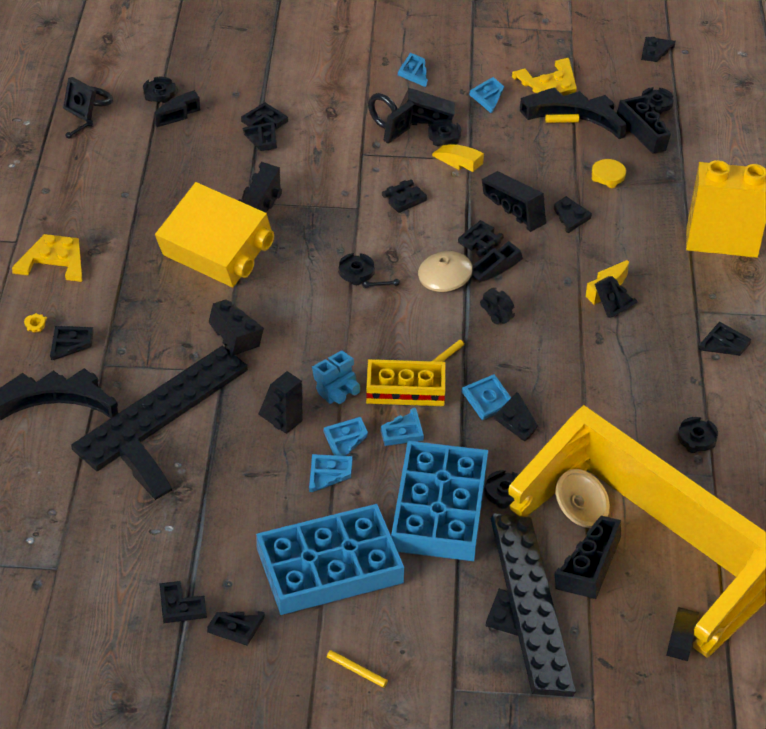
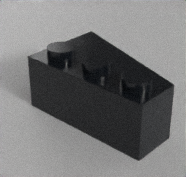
M408 88L400 105L401 107L408 101L415 104L411 120L412 125L419 123L431 126L436 120H452L455 115V102Z
M227 299L213 303L209 324L218 336L221 335L223 338L222 343L230 348L231 356L260 347L264 330L260 324Z
M288 371L270 384L258 415L273 424L276 429L286 434L303 421L302 380Z

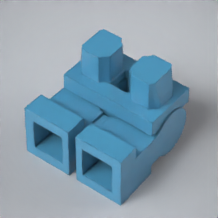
M343 350L328 357V360L325 359L312 366L314 380L317 382V392L329 404L333 402L341 404L345 401L347 394L357 395L361 391L360 384L356 381V374L352 372L354 358Z

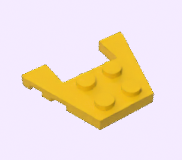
M569 58L555 61V67L558 71L534 78L526 69L512 72L513 79L516 80L518 78L521 80V84L530 86L535 93L555 87L563 96L575 93L577 90Z
M44 234L12 267L13 274L29 276L34 263L68 267L65 273L66 280L82 282L79 238Z

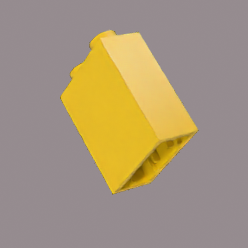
M719 160L710 163L699 162L687 223L686 250L758 258L766 224V168L758 164H750L748 166L728 165L726 162Z
M195 182L155 233V237L164 256L233 288L241 277L246 278L250 275L254 267V259L259 252L270 248L274 240V232L271 230L267 213Z

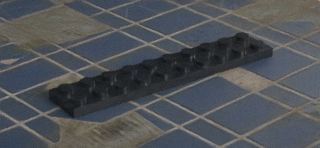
M222 345L71 444L72 450L94 470L99 471L121 456L119 447L136 438L142 442L248 371V365L237 356H231L230 351Z
M493 513L490 520L532 694L573 697L576 690L531 517Z

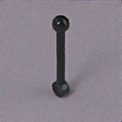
M87 120L84 125L72 132H67L65 134L66 138L70 139L73 134L87 126H92L93 121Z
M394 279L393 281L372 283L365 281L362 283V287L368 288L369 286L393 284L398 286L400 280Z

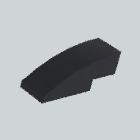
M193 90L179 95L154 112L155 126L160 127L188 119L187 114L200 111V97L196 91Z
M510 241L498 250L493 248L472 266V276L479 282L498 276L523 259L521 250Z
M137 438L119 447L121 459L130 467L135 479L155 500L172 491L167 478Z
M678 607L666 656L688 661L699 612Z

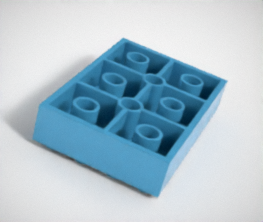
M415 441L407 442L391 533L398 552L474 561L488 450Z
M377 504L256 534L257 551L280 615L404 583V565Z

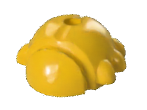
M37 313L27 316L24 319L27 331L33 333L41 332L45 327L47 317Z

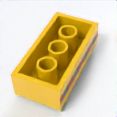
M368 359L366 404L444 406L445 362Z

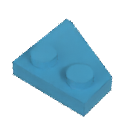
M410 53L398 70V76L424 87L427 86L425 58Z
M492 77L471 89L469 95L492 113L504 90V86Z
M416 408L410 409V413L404 417L400 415L394 418L393 421L381 426L384 446L403 444L408 441H424V434Z
M361 417L324 427L323 430L335 456H347L368 436V431Z
M312 454L309 492H315L350 479L353 457Z

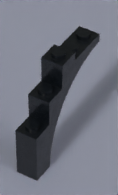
M554 87L521 98L520 112L527 120L551 114H579V119L590 121L605 128L618 139L625 138L627 124L613 111L614 103L606 95L588 100L580 91L563 96Z
M85 368L67 380L63 375H59L54 370L37 382L32 377L29 378L24 373H21L0 387V421L26 408L54 403L76 404L102 412L109 418L118 414L116 399L108 396L101 387H98L97 376Z

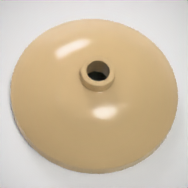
M442 251L429 256L422 262L418 270V276L421 284L427 289L436 292H447L458 289L466 284L473 270L471 261L465 255L455 251Z
M580 469L569 470L560 476L556 484V498L561 510L572 522L582 527L591 528L600 516H608L610 509L609 498L605 488L596 477Z

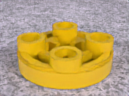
M602 159L595 162L592 166V180L607 185L608 188H616L617 184L623 182L626 177L625 166L613 159Z

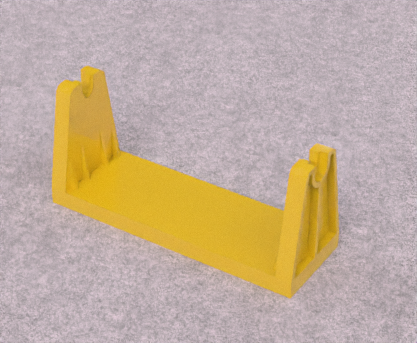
M585 405L570 417L509 486L508 493L515 500L510 504V510L518 516L527 517L556 493V484L561 475L572 469L588 470L736 576L695 626L694 635L697 639L693 642V648L706 658L710 657L766 603V532Z

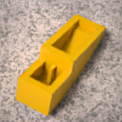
M443 145L432 153L433 157L457 170L464 167L471 172L479 168L483 164L484 153L462 145Z
M623 261L598 272L597 279L587 283L586 297L594 305L601 302L594 284L608 276H613L621 286L628 274L629 261Z

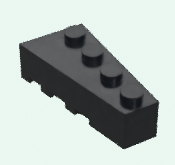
M642 95L620 100L617 115L625 121L627 129L652 154L666 151L671 133L664 122L660 121L658 112L653 110L654 106L652 103H649V97Z
M261 162L258 166L260 171L258 174H253L251 186H246L243 191L242 200L239 199L238 201L266 213L282 194L280 167Z
M499 171L482 179L483 194L496 205H502L506 213H512L516 216L517 222L526 224L527 230L531 232L546 224L544 193Z
M606 516L598 518L587 532L585 539L577 544L576 550L572 555H568L564 560L563 566L555 571V589L597 599L621 539V520Z

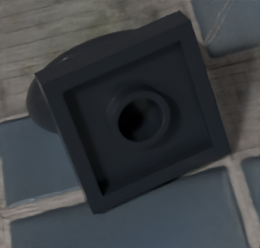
M74 77L68 78L63 109L84 121L91 120L94 106H108L113 102V96L106 90L88 86ZM96 94L105 97L106 99L95 100Z
M376 93L369 98L368 109L373 120L385 129L383 140L389 144L410 129L415 104L408 101L400 108H397L388 96ZM376 100L385 102L391 109L392 113L388 115L387 122L378 116L375 109Z

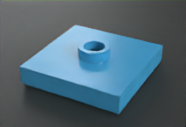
M495 374L462 388V393L482 421L494 416L511 399V396Z

